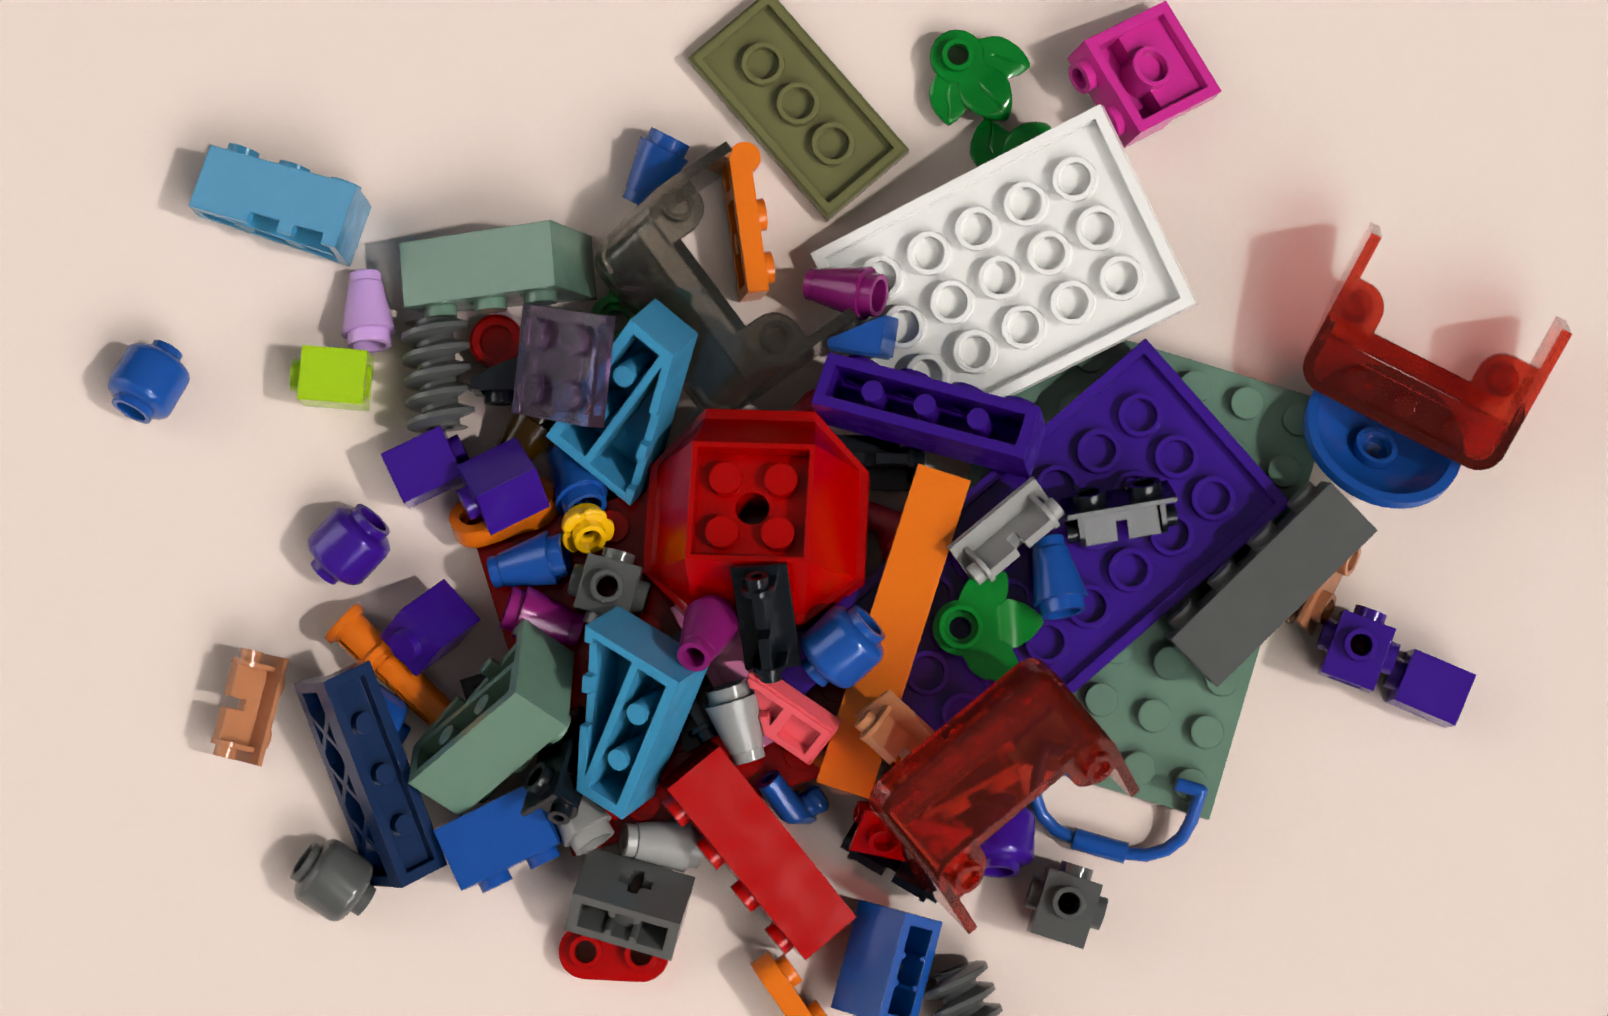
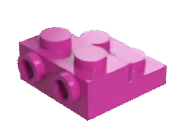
M1167 1L1084 40L1067 58L1071 64L1068 74L1073 87L1082 94L1088 93L1096 106L1099 104L1104 106L1124 148L1158 132L1172 120L1213 100L1222 92Z

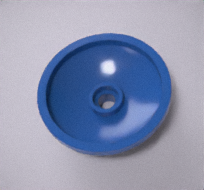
M1375 365L1346 367L1324 378L1317 385L1306 404L1303 430L1313 459L1333 483L1364 502L1392 509L1419 507L1441 496L1449 488L1459 472L1463 448L1460 432L1452 414L1430 389L1404 373Z

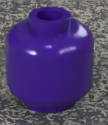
M357 504L355 507L339 505L308 539L309 550L314 557L311 566L323 580L335 585L338 581H341L348 585H359L363 583L390 552V544L387 538L390 530L379 515L363 504Z
M1008 793L986 794L984 802L972 805L965 812V827L972 828L973 832L963 855L967 862L976 866V873L995 878L1014 877L1020 874V868L1027 866L1034 858L1036 821L1033 812L1029 808L1017 804V797Z

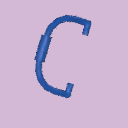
M1048 740L1040 743L1030 774L1028 797L1036 819L1052 836L1071 844L1070 849L1123 864L1125 860L1149 862L1167 857L1187 843L1198 824L1208 793L1205 785L1178 777L1174 791L1192 795L1185 819L1178 832L1163 844L1149 848L1129 847V842L1075 828V831L1059 824L1047 811L1042 797L1043 779L1050 756L1069 761L1072 747Z

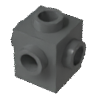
M603 547L601 556L588 553L585 565L575 563L567 595L576 597L573 607L577 611L585 613L584 623H590L616 606H620L631 614L643 615L651 583L643 581V568L633 565L635 555ZM608 576L615 578L618 582L617 592L610 597L601 596L597 591L598 582Z
M1062 860L1059 871L1046 867L1043 877L1033 875L1024 903V907L1033 909L1026 931L1084 949L1090 928L1100 929L1108 905V898L1100 896L1103 885L1090 881L1093 870ZM1069 892L1073 896L1074 905L1070 911L1063 913L1059 909L1058 900L1062 894Z

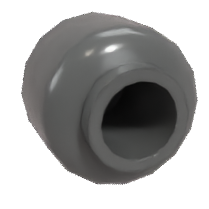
M337 839L327 840L321 845L314 841L300 857L290 875V878L296 882L294 888L296 899L330 921H339L350 912L359 916L368 906L376 892V888L369 884L373 876L372 863Z

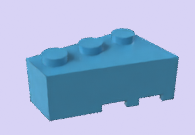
M229 143L227 149L210 145L189 203V207L199 217L349 267L351 266L372 207L361 192L362 188L341 178H329L311 173L309 169L286 160H280L278 164L260 159L258 152L235 143Z
M656 298L629 320L546 435L549 440L630 506L649 488L650 466L664 452L698 336L694 329Z
M616 606L585 625L584 642L590 643L588 672L582 677V692L587 693L586 719L580 725L576 791L620 819H624L654 797L708 667L699 672L684 668L677 658L679 642L620 606Z

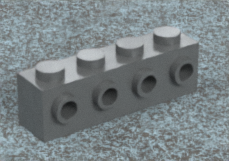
M1321 481L1317 486L1312 482H1308L1300 488L1286 504L1291 511L1277 525L1270 520L1260 527L1247 541L1251 550L1237 564L1231 559L1225 562L1208 579L1207 583L1212 588L1197 603L1191 598L1185 601L1167 620L1172 628L1164 636L1216 687L1226 680L1378 531L1331 482Z

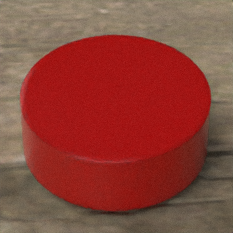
M499 314L486 316L475 324L470 333L471 352L475 359L487 369L524 353V335L518 324L507 316Z

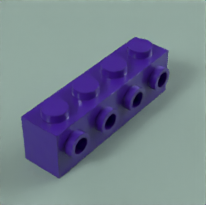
M828 352L811 402L816 413L828 426L1028 479L1032 475L1047 429L1040 407L1027 399L1010 395L1005 396V398L985 393L981 389L963 382H953L950 384L931 379L928 375L913 369L902 368L897 370L881 366L875 361L859 355H849L847 357Z

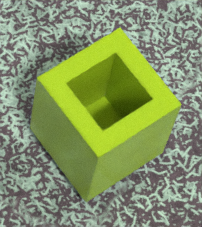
M302 345L301 359L292 360L290 390L297 392V400L304 406L370 411L375 358L368 350Z

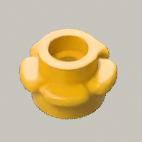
M581 503L575 505L565 513L562 519L564 534L561 536V541L564 547L571 552L579 550L584 555L597 553L603 549L606 541L612 539L615 530L614 523L611 519H607L606 512L595 504Z

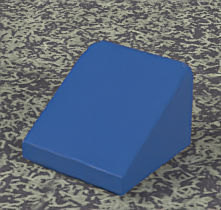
M887 315L878 317L828 338L827 347H830L831 351L889 360L894 355L899 320Z

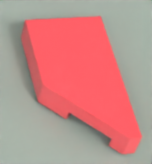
M752 667L746 677L748 687L753 689L756 694L760 709L758 717L763 735L810 766L835 734L842 720L782 679L775 683L761 682L760 675L755 674Z

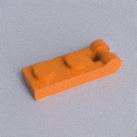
M740 142L734 145L723 159L720 169L739 302L761 300L770 291L769 284H774L775 282L773 255L770 251L764 252L761 231H766L768 226L766 204L763 198L756 199L753 173L761 163V154L759 149L750 142Z

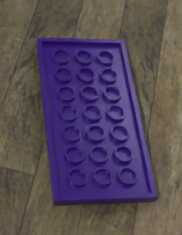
M1146 338L1045 424L1047 429L1031 477L1033 476L1037 480L1047 497H1052L1058 504L1059 499L1072 497V493L1075 490L1084 487L1099 486L1107 491L1127 487L1129 481L1141 477H1156L1160 481L1168 480L1178 499V502H1174L1178 525L1168 527V533L1129 539L1126 521L1120 520L1116 521L1118 541L1080 548L1078 543H1067L1064 522L1069 521H1067L1065 515L1058 520L1060 526L1057 529L1053 528L1046 535L1062 534L1064 536L1065 545H1067L1088 592V596L1084 598L1086 610L1064 619L1044 620L1042 627L1030 640L1018 648L1012 649L1019 662L1021 676L1009 682L989 681L974 675L967 666L963 656H955L945 652L934 639L932 625L936 613L945 604L958 600L963 587L969 580L950 551L948 552L901 700L959 754V750L988 735L992 730L996 734L1006 730L1015 745L1245 545L1260 527L1268 521H1272L1288 507L1286 504L1289 500ZM994 469L967 492L952 542L1026 482L1028 478ZM1023 543L1017 548L1021 556L1003 570V572L1007 573L1008 577L1006 599L1025 603L1041 615L1040 609L1034 607L1033 551L1032 547L1028 548ZM886 562L865 580L864 586L851 596H846L836 606H845L850 609L857 605L870 615ZM963 618L952 620L949 626L950 632L955 638L963 639L970 634V624Z

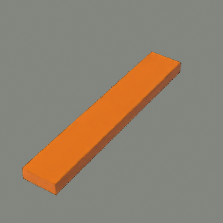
M921 464L917 465L870 612V616L877 622L885 635V639L881 641L884 650L883 658L855 686L846 688L837 717L842 722L829 740L816 780L817 783L870 799L883 758L867 743L862 742L858 738L860 732L854 727L858 720L856 714L888 689L898 698L902 699L949 552L947 546L952 542L971 480Z

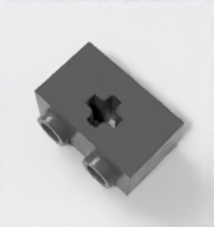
M595 848L586 854L572 894L564 930L671 961L686 916L695 877Z

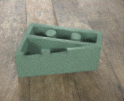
M552 220L399 243L404 308L424 313L425 318H457L458 311L474 310L475 313L490 314L504 312L507 310V307L548 306L562 302L597 300L592 236Z
M525 618L513 630V634L517 637L516 643L501 661L498 662L490 657L479 669L480 673L486 678L470 697L464 700L457 695L413 746L408 784L459 817L476 803L486 802L500 783L512 773L522 772L528 766L533 756L549 742L552 744L558 742L568 730L571 722L569 709L575 652Z

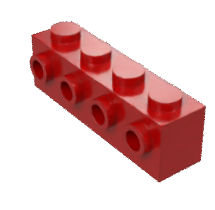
M712 741L707 742L659 782L660 786L668 794L661 801L662 805L681 827L690 822L699 832L703 839L695 844L696 847L716 870L725 865L737 881L730 886L731 890L750 912H753L757 907L763 911L771 921V924L764 930L785 955L793 949L804 960H807L856 918V915L720 746Z

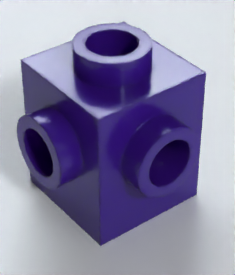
M1356 604L1353 613L1342 610L1339 612L1337 620L1327 617L1316 645L1317 649L1325 651L1317 674L1367 693L1373 692L1380 672L1390 675L1401 644L1392 641L1396 628L1384 624L1387 615ZM1353 637L1364 641L1366 651L1363 656L1357 655L1352 651L1350 642Z

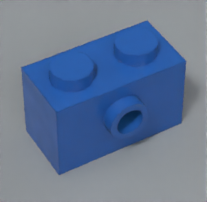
M524 786L433 830L461 891L479 885L482 893L488 892L512 880L509 869L527 861L532 870L561 856L557 846L563 842L556 824L548 819V813L539 808L525 817L520 814L527 794Z
M859 899L855 913L856 918L852 923L831 1008L856 1016H918L943 922Z

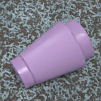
M374 269L355 270L349 274L341 336L347 339L348 349L368 350L370 353L385 351L391 347V337L396 334L384 283L382 282V273Z

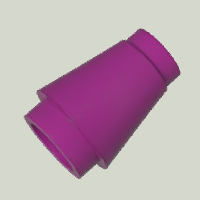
M873 267L810 268L804 278L803 295L806 300L814 301L864 321L868 317H879L883 312L888 298V281L884 274L877 273Z
M529 585L525 590L513 586L508 596L499 628L510 631L511 638H517L513 634V630L525 618L560 643L576 646L583 627L584 615L575 612V610Z
M706 595L691 602L686 608L677 652L678 661L684 668L695 672L705 670L736 636L738 632L737 614L733 605L728 600L717 595Z

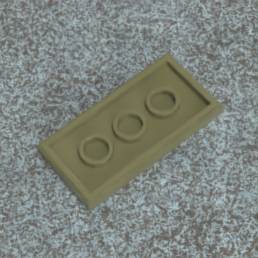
M756 0L688 57V63L827 222L909 154L908 147L779 0Z

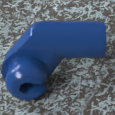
M778 770L767 772L756 783V787L782 821L788 824H811L817 821L816 816L818 814L826 812L829 808V801L819 786L810 785L802 793L798 790L793 791Z

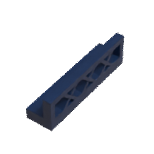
M370 660L358 661L328 676L306 677L293 683L358 853L367 858L373 865V876L370 884L372 886L403 888L446 866L447 862L433 832L434 828L420 791L408 784L410 765Z

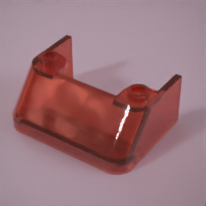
M1370 222L1330 297L1305 353L1303 373L1307 383L1317 392L1469 469L1486 470L1494 467L1505 456L1571 338L1572 332L1567 321L1558 316L1555 317L1530 363L1508 353L1493 354L1480 363L1470 381L1374 333L1383 316V298L1380 291L1372 283L1360 278L1382 238L1381 227Z
M1029 658L1015 665L885 773L872 788L869 804L918 881L961 927L970 934L977 928V925L960 901V898L964 894L973 891L983 879L987 858L980 845L1063 775H1066L1079 787L1100 783L1110 776L1131 797L1139 792L1140 789L1115 743L1058 674L1043 660Z

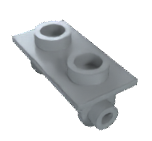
M1032 476L948 545L947 548L969 579L972 578L979 586L986 580L992 583L996 580L995 576L1021 556L1017 551L1020 545L1024 543L1030 548L1053 528L1057 529L1060 526L1058 520L1065 515V512L1052 497H1047L1037 480Z

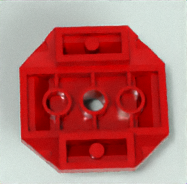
M706 408L650 466L643 559L644 576L683 616L691 602L706 595H717L725 598L733 605L737 614L731 566L787 562L797 630H806L831 607L836 606L846 596H851L865 585L870 474L816 411ZM752 506H761L769 511L767 517L758 524L742 522L740 520L742 513Z

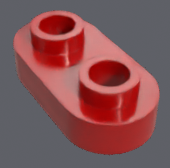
M569 931L564 934L559 944V959L562 966L569 974L580 979L647 982L658 977L665 970L669 960L652 956L649 963L639 965L632 960L631 949ZM581 941H590L596 947V956L590 962H583L576 955V947Z

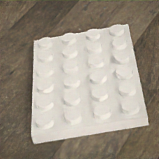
M1101 104L810 253L817 269L873 267L877 273L886 276L888 281V298L885 308L879 317L887 315L899 320L894 355L889 360L872 357L866 358L875 361L881 366L897 370L902 368L917 370L928 375L931 379L950 384L953 382L967 383L981 389L985 393L1004 398L1009 395L1014 396L1198 305L1195 295L1104 106ZM838 312L846 331L876 319L875 317H868L866 320L861 321ZM900 445L901 449L908 448L907 446Z

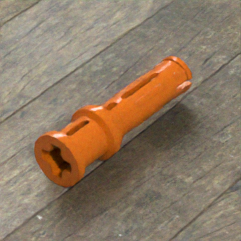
M356 603L333 625L324 638L330 644L337 642L357 662L370 660L376 677L403 699L418 717L431 726L451 701L422 673L416 677L402 661L395 657L390 647L380 637L382 632L363 615L364 608L359 603Z

